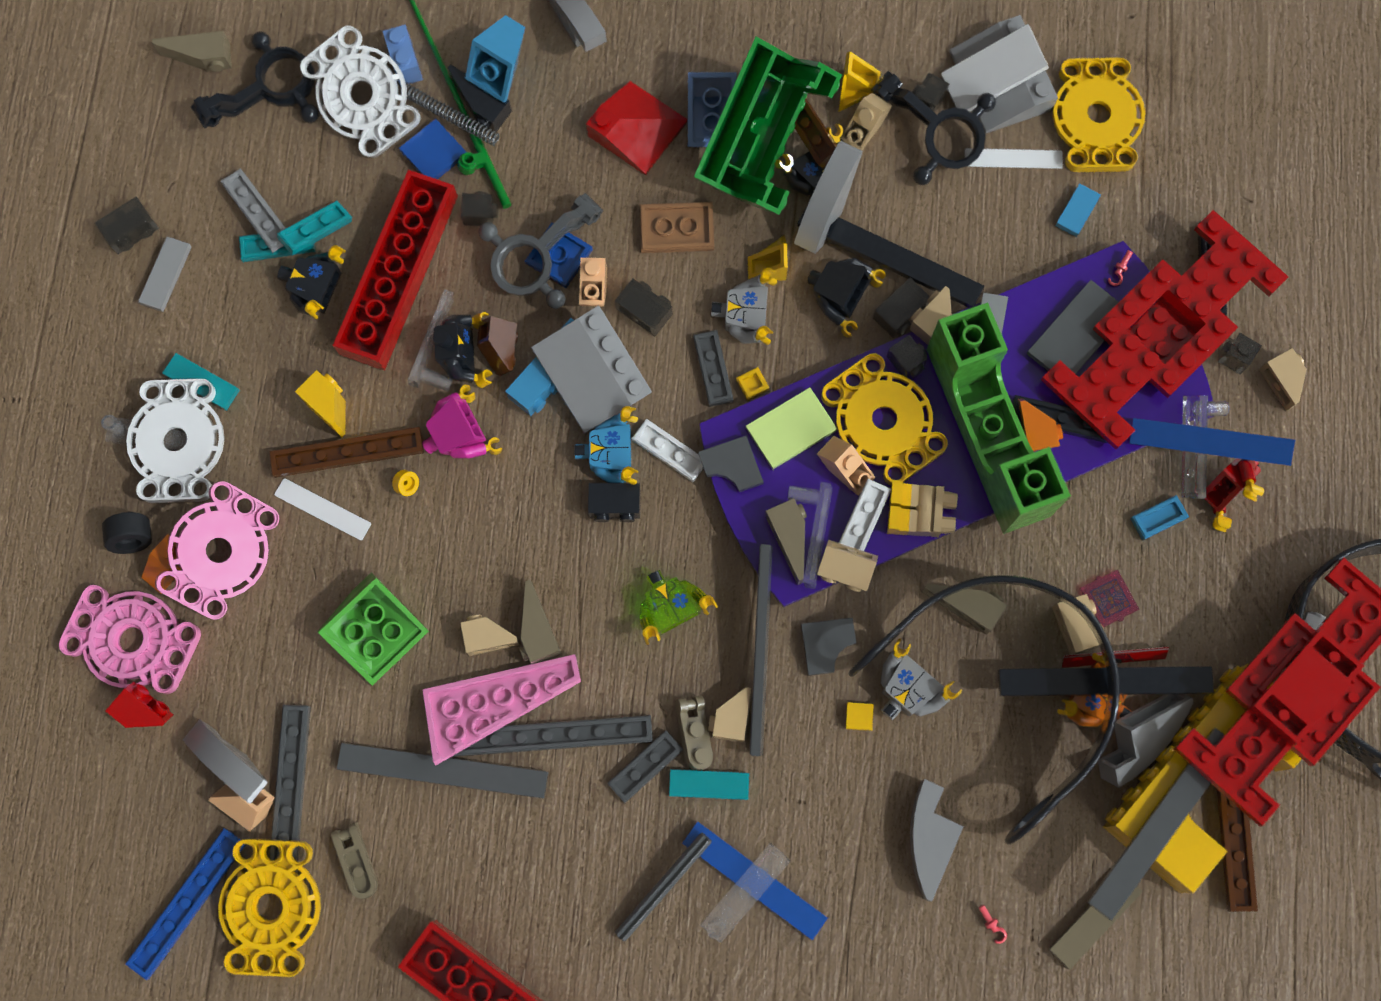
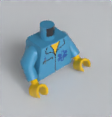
M625 406L622 408L621 413L596 426L594 430L589 432V444H575V459H589L591 471L607 483L628 482L632 485L637 483L636 480L631 478L632 474L639 471L631 467L630 424H627V422L636 423L638 421V417H630L631 412L636 410L634 407Z

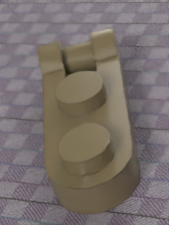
M702 695L693 696L690 700L685 698L675 700V710L685 761L691 769L696 771L708 768L713 760L704 711L705 701ZM688 710H693L694 717L688 718Z
M355 822L348 825V829L343 831L338 829L331 832V838L351 893L360 899L373 896L377 891L378 881L358 823ZM352 838L354 845L346 848L344 841Z

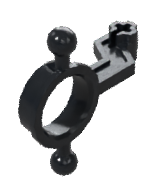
M261 31L256 32L251 39L253 47L264 53L256 65V82L235 95L216 93L210 98L209 96H200L190 106L204 128L217 126L222 116L236 117L264 98L269 103L279 107L298 104L301 109V119L306 123H313L319 117L318 108L308 104L305 99L310 95L315 85V80L303 75L300 83L294 89L285 93H277L267 88L265 75L268 68L274 62L281 59H293L301 64L305 56L289 47H275L272 49L270 47V37ZM310 62L307 65V71L310 75H314L315 71Z
M889 71L871 89L875 95L886 102L890 100L897 107L911 111L927 126L925 145L931 159L925 166L915 169L913 178L917 184L927 185L930 183L932 172L938 165L957 170L968 167L981 155L986 135L979 118L984 112H990L996 106L994 95L990 93L981 94L977 99V106L972 112L961 108H950L935 114L910 90L901 88L903 84L900 79ZM949 119L960 120L967 124L974 137L973 149L966 158L957 161L948 160L941 156L935 148L933 140L937 126Z

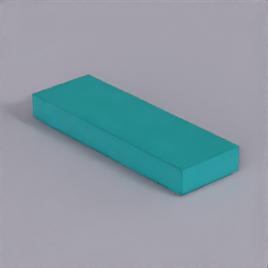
M335 201L277 233V239L294 255L351 223L352 216L338 201Z
M259 234L239 237L240 255L243 262L292 256L284 246L272 253ZM315 243L294 255L316 252Z
M175 353L162 372L163 375L171 380H208L216 390L215 398L211 402L226 411L240 391L236 386ZM202 385L197 389V394L201 397H205L209 393L207 385Z
M670 769L669 797L748 800L749 773Z

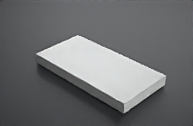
M1027 24L941 74L956 108L966 109L971 112L976 108L977 99L981 94L990 93L996 98L1047 70L1049 67L1031 27Z

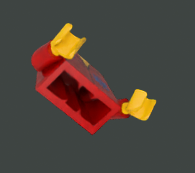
M1236 458L1200 494L1213 507V513L1216 514L1212 524L1214 529L1226 532L1231 527L1232 519L1223 516V514L1226 513V506L1242 490L1244 497L1257 502V495L1263 496L1264 488L1254 484L1256 476L1261 472L1258 461Z

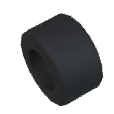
M123 512L106 518L102 523L104 547L110 552L131 554L146 549L152 543L150 520L146 515L136 512Z

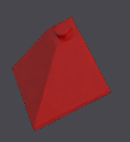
M630 81L599 106L587 121L586 128L589 138L646 175L683 129L688 119Z

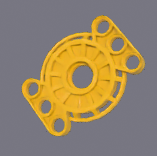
M1071 58L1065 60L1059 70V76L1065 83L1057 93L1058 99L1053 107L1052 116L1059 136L1072 148L1065 158V165L1072 172H1125L1131 170L1137 161V152L1130 146L1140 135L1143 128L1145 108L1138 90L1126 80L1131 71V66L1124 58ZM1069 66L1074 67L1077 70V74L1070 76L1066 74L1065 68ZM1097 66L1101 70V74L1097 76L1092 75L1089 72V67ZM1114 66H1121L1125 70V74L1117 75L1113 72L1112 68ZM1127 89L1133 94L1135 100H1133L1131 94L1127 91ZM1064 90H1065V91H1066V96H1065L1064 100H1063V101H1059V98H1060L1061 94H1062V93L1064 92ZM1093 104L1104 106L1110 112L1109 120L1103 123L1092 121L1087 113L1088 107ZM1137 107H1139L1140 119L1136 118ZM1057 109L1060 111V120L1058 119ZM1134 127H1138L1136 134L1132 137L1130 133ZM1075 154L1080 155L1083 158V163L1080 165L1074 164L1071 161V156ZM1098 154L1106 156L1107 163H1097L1095 156ZM1119 155H1129L1132 162L1130 164L1122 163Z
M872 353L827 383L822 390L821 398L826 406L838 407L836 411V426L839 437L848 442L846 437H849L852 444L857 448L855 450L864 462L877 466H886L883 478L888 485H891L893 480L889 477L888 470L893 467L899 468L902 472V478L896 481H903L904 483L941 456L947 448L948 441L942 433L931 432L933 412L930 401L924 391L914 381L903 375L883 372L885 367L883 357ZM870 360H875L880 364V369L876 372H871L867 369L866 363ZM851 374L857 375L860 379V384L850 386L846 382V377ZM881 377H887V380L880 379ZM892 378L903 381L904 383L908 384L907 387L898 382L892 381ZM912 388L920 395L923 401L918 400L917 396L911 391ZM829 389H836L840 393V398L836 401H831L826 397V392ZM925 406L928 413V421H924L922 408ZM880 407L890 408L895 412L897 422L891 429H879L872 421L873 412ZM840 416L844 418V426L846 429L844 431L842 430V426L840 423ZM932 438L939 439L942 442V448L938 451L932 450L928 445L929 440ZM861 452L876 459L868 458L865 455L861 454ZM911 453H918L922 457V463L920 465H912L908 460V456Z
M244 839L237 842L234 846L233 857L241 866L236 868L226 880L221 890L218 904L222 930L230 943L236 947L228 952L224 959V966L228 972L239 975L292 977L304 968L305 959L297 949L304 945L313 934L321 911L320 893L317 884L310 872L303 867L309 863L313 856V850L307 842ZM243 844H249L253 848V855L249 859H245L240 855V848ZM270 845L277 846L280 851L279 857L276 860H270L266 855V850ZM297 846L303 847L306 851V858L301 862L296 861L293 857V850ZM298 869L302 874L298 875L295 870ZM237 876V881L233 884L231 890H229L228 888L232 880ZM305 878L310 883L314 894L310 895L309 889L304 882ZM269 893L278 896L282 902V911L273 920L264 919L260 916L257 907L260 898ZM227 897V901H226V914H225L224 903H225V898ZM312 900H315L314 918L310 917ZM307 924H311L308 933L302 939L299 935ZM294 942L297 945L292 947L289 943ZM235 953H239L244 957L245 963L242 968H235L231 963V958ZM260 955L270 957L271 966L269 969L264 970L259 967L258 958ZM287 956H294L297 959L298 967L295 971L286 969L284 962Z

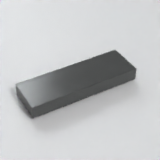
M717 330L693 335L709 407L734 402Z
M665 730L607 784L626 803L676 758L683 749Z

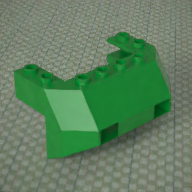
M755 36L694 178L754 207L780 215L787 204V197L790 192L774 187V184L769 182L775 173V161L784 153L786 141L794 131L795 121L805 106L807 95L832 98L839 89L842 74L819 61L794 58Z

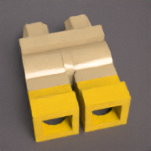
M892 480L887 534L939 537L940 533H954L956 517H944L942 513L943 508H957L958 494L944 491L943 486L914 485Z

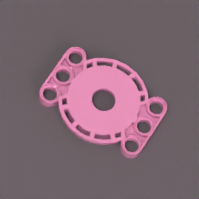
M224 481L216 482L210 487L209 497L212 502L192 508L182 515L174 525L167 547L168 562L172 571L160 573L155 580V586L159 592L210 619L222 618L227 611V604L224 598H231L245 592L262 575L267 564L269 551L267 536L264 530L275 528L279 522V515L275 509ZM220 485L225 486L229 492L228 497L222 501L218 500L214 495L215 489ZM242 498L248 499L251 503V509L247 513H241L237 508V503ZM210 506H214L216 511H211ZM204 510V513L195 516L193 519L189 518L195 511ZM265 511L273 515L274 520L269 526H265L260 522V515ZM184 521L186 525L181 530L179 537H175L178 528ZM259 530L261 536L257 537L255 531ZM214 538H223L231 546L230 557L222 563L212 562L206 555L207 544ZM261 541L263 542L264 549L263 558H259V542ZM173 542L177 543L176 559H173L172 555ZM260 563L259 570L252 579L250 575L254 571L256 564ZM179 564L181 570H177L175 565ZM166 575H170L175 579V586L171 590H164L160 585L161 579ZM243 581L248 582L244 587L233 592L232 587L241 584ZM189 588H195L199 594L198 599L193 603H188L184 599V593ZM225 589L227 594L222 595L220 590ZM213 600L219 601L222 607L217 615H211L207 611L208 604Z
M91 585L83 591L60 638L59 649L65 655L72 657L83 654L90 671L108 685L124 689L129 685L127 680L140 678L142 682L136 684L146 686L152 683L153 688L157 692L171 694L180 684L200 640L201 631L198 626L190 622L179 624L173 610L164 601L151 594L140 591L124 592L109 598L107 590L98 585ZM97 590L100 591L102 595L101 600L97 604H91L89 600L90 594ZM135 596L133 599L121 600L122 598ZM143 597L150 598L157 603L151 605L143 601ZM162 607L168 612L171 619L167 620L166 616L160 611ZM83 614H88L90 616V623L88 626L81 628L78 625V620ZM191 627L194 630V636L191 640L184 641L181 633L185 628ZM129 628H137L143 634L142 645L134 652H126L120 646V637ZM71 638H77L79 641L78 648L72 652L68 651L67 642ZM175 651H180L183 654V659L178 665H173L170 661V657ZM91 660L100 668L99 671L94 667ZM107 675L116 677L119 683L112 682L105 677ZM164 675H169L172 679V683L167 689H162L159 686V681Z

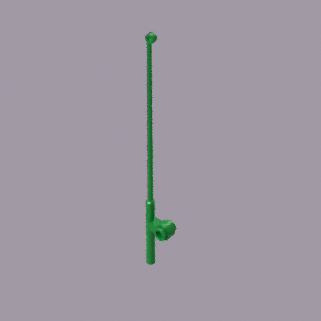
M409 0L461 114L468 116L415 1ZM470 134L477 153L466 152L462 154L457 164L459 171L464 175H470L476 169L484 168L502 208H509L512 204L482 140Z

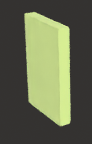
M808 388L746 425V430L773 470L835 433L837 427L812 389Z

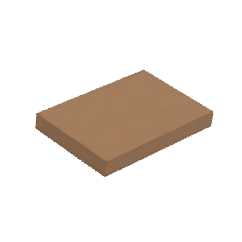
M713 202L640 204L641 253L714 251Z

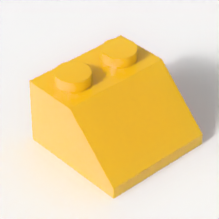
M316 370L295 392L315 414L343 438L346 435V400L341 395L343 390L329 374L326 373L323 376Z

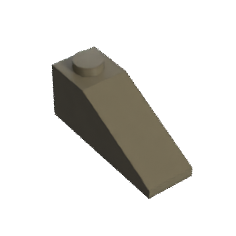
M224 31L152 39L153 46L161 56L207 71L220 72L224 69L232 68L230 42Z
M793 498L766 510L765 517L797 585H799L804 579V519L807 518L802 504L797 505Z
M531 580L525 581L521 629L523 646L519 647L525 662L530 660L531 664L544 662L562 653Z
M927 584L922 593L932 597L950 586ZM975 589L962 590L937 602L985 634L992 631L1008 606L997 593L992 591L988 593Z

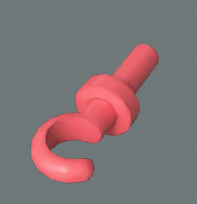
M1127 250L1121 263H1116L1115 267L1117 270L1115 274L1119 277V282L1113 283L1108 278L1110 285L1118 286L1122 283V272H1126L1128 269L1126 265L1133 254L1132 251Z
M981 905L979 910L986 920L985 927L991 929L993 933L997 931L1003 932V938L995 940L997 944L1003 943L1007 938L1005 929L997 927V919L991 917L985 905Z

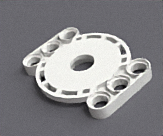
M345 26L302 60L300 68L304 76L317 80L316 100L325 121L342 135L360 139V152L367 157L375 158L415 128L420 122V114L416 108L405 105L407 87L399 66L390 56L382 51L369 46H361V33L352 26ZM349 31H353L356 35V40L351 45L346 44L344 41V36ZM330 46H334L337 49V56L332 60L327 59L325 54L326 49ZM371 51L378 53L383 57L381 59H377L369 55V52ZM311 61H316L319 66L317 73L314 75H310L307 71V65ZM388 61L393 65L397 74H393L386 65ZM398 80L401 83L402 96L398 95ZM358 81H365L372 88V97L366 104H356L351 98V88ZM321 90H322V97H323V100H324V104L322 103V99H321ZM406 110H411L414 113V120L409 124L404 123L402 115ZM326 111L335 119L334 123L329 119ZM341 125L352 129L353 134L340 129ZM387 125L395 127L396 133L392 138L384 136L383 131ZM373 139L377 144L375 152L368 153L365 149V144L368 140Z
M206 379L146 381L140 387L139 392L141 398L147 404L141 407L133 417L126 439L127 453L131 463L145 477L137 485L136 493L138 497L148 503L199 502L208 500L210 498L209 489L212 484L204 476L210 473L218 463L224 446L222 423L213 408L208 405L215 398V387ZM202 385H207L209 387L208 395L198 397L197 389ZM176 386L184 388V394L180 398L172 397V390ZM151 387H158V396L154 399H148L146 395L147 390ZM209 413L214 416L217 425H214L208 417ZM145 414L146 416L140 422L139 427L135 428L139 419ZM179 428L184 430L187 434L185 446L178 451L166 449L163 441L165 435L171 429ZM217 433H219L218 446H217ZM133 434H136V448L132 446ZM134 455H138L144 464L142 468L138 465ZM175 483L180 484V494L170 496L169 487ZM198 483H205L207 485L206 492L200 496L196 495L194 487ZM148 484H154L156 487V492L151 497H145L143 494V490Z

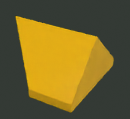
M851 51L846 53L838 112L860 102L864 97L873 93L871 89L880 80L881 72Z
M785 235L759 253L748 256V279L761 275L765 268H771L776 273L772 274L769 278L786 280L788 262Z

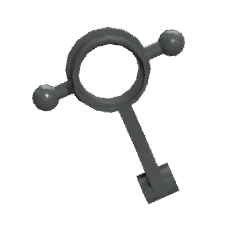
M584 193L574 201L571 207L573 211L564 213L539 239L530 235L518 234L503 240L498 235L497 227L493 223H483L479 228L480 238L487 242L491 241L497 247L492 256L491 270L498 286L509 294L519 296L533 294L540 290L546 296L549 307L553 309L561 308L566 300L564 293L560 290H553L547 284L552 269L549 250L566 233L580 229L585 223L588 226L595 223L600 218L603 209L587 193ZM517 247H533L542 256L543 267L540 276L528 286L518 287L511 285L504 277V259L509 252Z

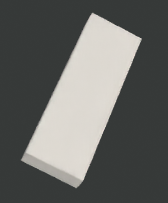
M648 419L643 422L632 437L633 442L692 482L695 481L703 470L700 457L696 452Z
M867 479L839 541L840 544L864 551L890 494V488Z

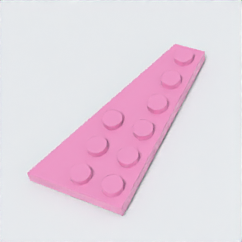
M576 655L423 689L432 757L435 766L580 683L581 678Z

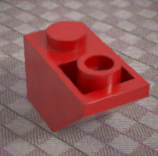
M134 681L124 688L105 710L125 728L163 726L174 715L165 703L154 699L146 687L136 684Z

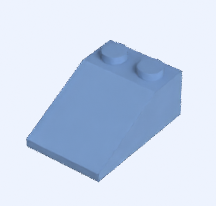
M688 72V147H707L737 80V72Z

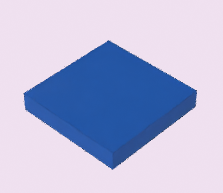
M437 119L433 120L399 148L400 152L420 174L439 179L458 163L459 157L466 153V150Z
M553 222L549 225L547 230L554 224ZM566 233L549 250L552 261L550 279L567 288L580 269L581 258H588L593 251V247L571 233ZM533 248L525 263L541 273L543 267L542 256L538 250Z

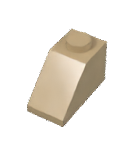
M1292 348L1268 361L1259 369L1286 411L1300 402L1307 370L1304 366L1303 358Z
M482 615L469 616L467 621L460 622L465 650L469 656L520 645V641L515 635L487 617L482 618Z
M744 688L716 709V716L710 715L708 731L713 732V738L744 743L751 688Z

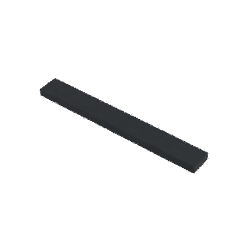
M807 207L805 208L803 214L798 220L797 227L800 226ZM840 217L829 227L825 240L934 292L936 290L941 292L946 286L950 289V299L968 308L975 306L984 290V285Z
M1212 666L1117 667L1120 695L1214 693ZM1106 668L998 670L999 697L1108 695Z

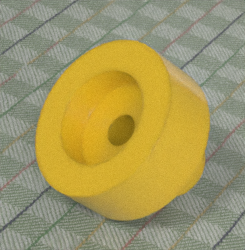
M405 469L398 471L393 477V489L396 493L403 496L413 495L419 486L417 474Z

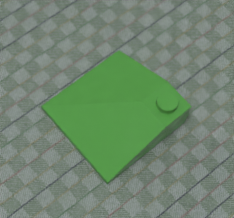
M371 572L351 591L317 632L373 686L429 631Z

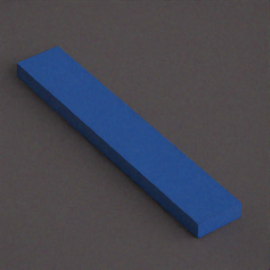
M1133 418L1132 427L1135 431L1130 437L1131 444L1288 466L1292 464L1295 439Z
M697 822L682 844L689 847L700 833L706 834L711 839V844L700 857L813 941L828 918L705 826Z
M227 828L221 831L125 965L145 980L150 979L234 863L233 848L242 839ZM243 844V845L241 846V848H240V853L242 852V850L244 849V847H245L247 844Z

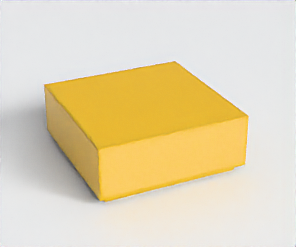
M758 367L736 378V382L747 401L770 389Z
M847 702L845 729L872 731L873 704Z

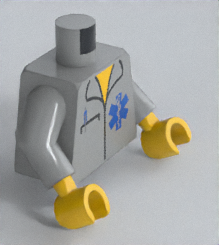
M771 268L763 269L761 275L748 279L734 286L733 289L728 290L727 303L712 302L711 317L726 318L725 330L743 344L759 343L761 341L765 345L771 343V340L765 337L767 334H773V331L765 326L768 287L765 285L766 283L771 286L777 284L775 278H769L772 274L776 273Z
M902 638L896 641L893 647L894 651L890 653L882 668L881 684L884 687L882 693L889 701L881 709V712L890 720H894L901 710L909 717L912 714L921 717L937 712L950 699H955L962 693V690L957 693L950 691V686L955 683L954 681L949 682L944 687L907 655L911 644L908 645L907 649H901L898 646Z

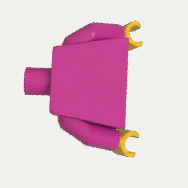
M463 385L460 388V393L455 392L437 401L431 418L426 423L431 436L422 442L424 449L429 454L439 450L441 454L450 455L452 458L470 459L486 455L488 451L492 455L501 453L502 448L493 449L491 447V444L500 441L498 438L493 437L489 440L488 444L483 443L486 441V438L468 403L475 400V393L473 392L470 395L464 394L470 391L469 385Z

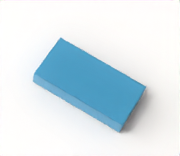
M1079 184L1055 226L1077 237L1101 194Z
M1175 495L1131 517L1130 520L1142 541L1186 520L1189 518V515L1178 496Z

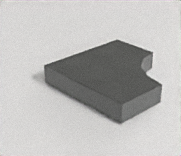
M747 436L698 452L706 477L718 476L726 478L736 486L739 492L763 485L764 483Z
M853 617L801 624L808 676L834 673L838 654L846 647L856 644Z

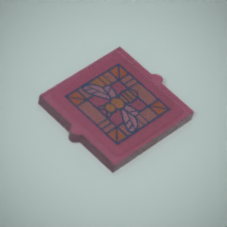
M1118 570L1102 578L1098 576L1095 581L1080 588L1083 595L1087 594L1089 600H1093L1097 611L1095 617L1102 624L1103 628L1116 621L1122 622L1124 617L1140 610Z

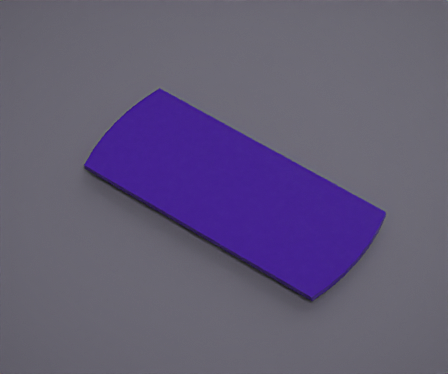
M1124 241L999 294L1008 297L1002 336L1008 351L1001 362V374L1011 403H1013L1014 396L1018 395L1069 407L1041 381L1048 371L1029 357L1027 352L1090 280L1120 302L1150 272L1133 252L1126 265L1128 267L1127 271L1122 272V283L1118 286L1109 284L1108 278L1113 283L1119 282V277L1115 274L1117 270L1115 265L1116 263H1121L1127 250L1132 251ZM913 332L699 424L704 450L747 436L764 482L763 485L739 492L736 486L726 478L713 476L711 480L726 521L742 552L757 575L761 544L773 547L771 593L783 608L840 583L838 581L836 583L826 582L817 573L828 540L839 543L859 496L832 474L817 455L833 436L840 438L838 430L772 470L746 430V425L806 389L811 388L836 426V411L838 407H829L823 403L821 398L822 390L827 383L869 354L876 353L883 357L885 361L883 372L903 375L914 381L924 391L930 401L933 412L931 432L942 433L948 441L947 448L941 456L904 483L934 487L943 486L944 491L958 494L957 508H943L942 513L944 517H956L955 531L995 514L927 353L928 345ZM1104 341L1076 375L1080 377L1110 345ZM870 360L866 363V367L869 371L876 372L880 369V364L875 360ZM1201 364L1168 398L1148 381L1117 413L1131 426L1133 418L1194 426L1214 417L1216 410L1209 382ZM851 374L846 377V382L850 386H857L860 384V379L857 375ZM881 377L880 380H887V377ZM892 378V381L898 382L907 387L908 384L904 383L901 380ZM912 388L911 391L917 396L918 400L923 401L920 395ZM829 389L826 392V397L831 401H836L840 398V393L836 389ZM925 406L922 408L924 421H928V413ZM880 407L873 412L872 421L877 428L888 430L894 427L897 417L890 408ZM840 416V423L842 426V430L844 431L846 430L844 426V418ZM1063 433V439L1059 440L1060 446L1051 448V451L1066 483L1147 446L1131 444L1130 435L1115 450L1109 443ZM846 437V439L848 440V442H849L850 444H852V442L850 441L849 437ZM932 438L929 440L928 445L932 450L938 451L942 448V442L939 439ZM861 452V454L865 455L868 458L876 459ZM911 453L908 456V460L912 465H920L922 463L920 454ZM866 463L876 477L873 481L891 489V485H888L883 478L886 466ZM893 467L888 470V475L891 479L899 480L902 478V472L899 468ZM889 494L864 552L877 555L876 566L951 533H940L939 537L887 534ZM793 498L797 505L802 504L807 518L804 519V579L799 585H797L765 517L766 510Z

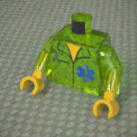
M660 570L651 573L646 578L652 590L644 594L645 600L640 604L639 622L643 630L645 643L649 645L648 639L653 636L657 637V640L660 641L662 634L700 615L701 609L705 615H709L706 609L708 606L714 605L715 608H718L712 596L706 595L701 588L686 580L679 581L675 577L666 582Z

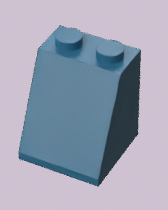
M505 15L475 37L471 44L465 79L505 103L508 99L516 71L525 27Z

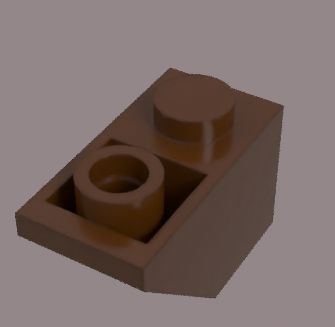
M490 316L479 322L477 347L496 375L502 376L513 371L516 363L514 351L518 340V333L516 332L517 323Z

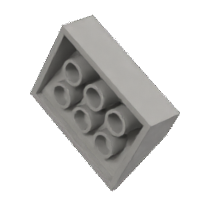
M1021 15L998 22L950 49L955 65L1025 26ZM1046 70L996 97L994 109L990 112H984L979 120L983 124L985 134L1052 111L1058 97Z
M599 305L531 347L583 433L588 432L618 414L623 407L631 406L652 393Z

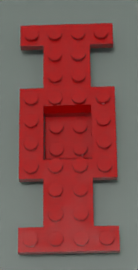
M1214 210L1194 229L1212 247L1182 276L1162 259L1093 328L1110 347L1080 377L1059 360L1041 379L1044 384L1115 450L1135 431L1117 412L1148 381L1168 398L1238 328L1235 323L1220 311L1230 299L1249 281H1252L1269 297L1289 277Z
M1342 558L1324 578L1345 597L1320 626L1314 630L1296 613L1291 615L1225 690L1245 711L1217 744L1213 746L1193 728L1174 748L1182 758L1259 827L1263 826L1280 807V804L1260 788L1259 785L1286 753L1291 749L1310 767L1314 766L1381 688L1362 671L1365 661L1381 644V588L1345 558ZM1299 651H1301L1297 655V657L1290 663V665L1283 671V673L1277 678V680L1269 688H1267L1274 681V679L1281 673V671L1288 665V663L1295 657V655Z

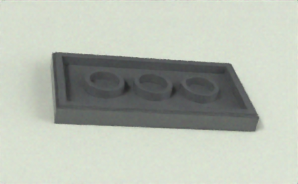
M1090 280L1029 349L1027 355L1047 371L1061 360L1076 374L1105 341L1093 330L1094 326L1119 302Z

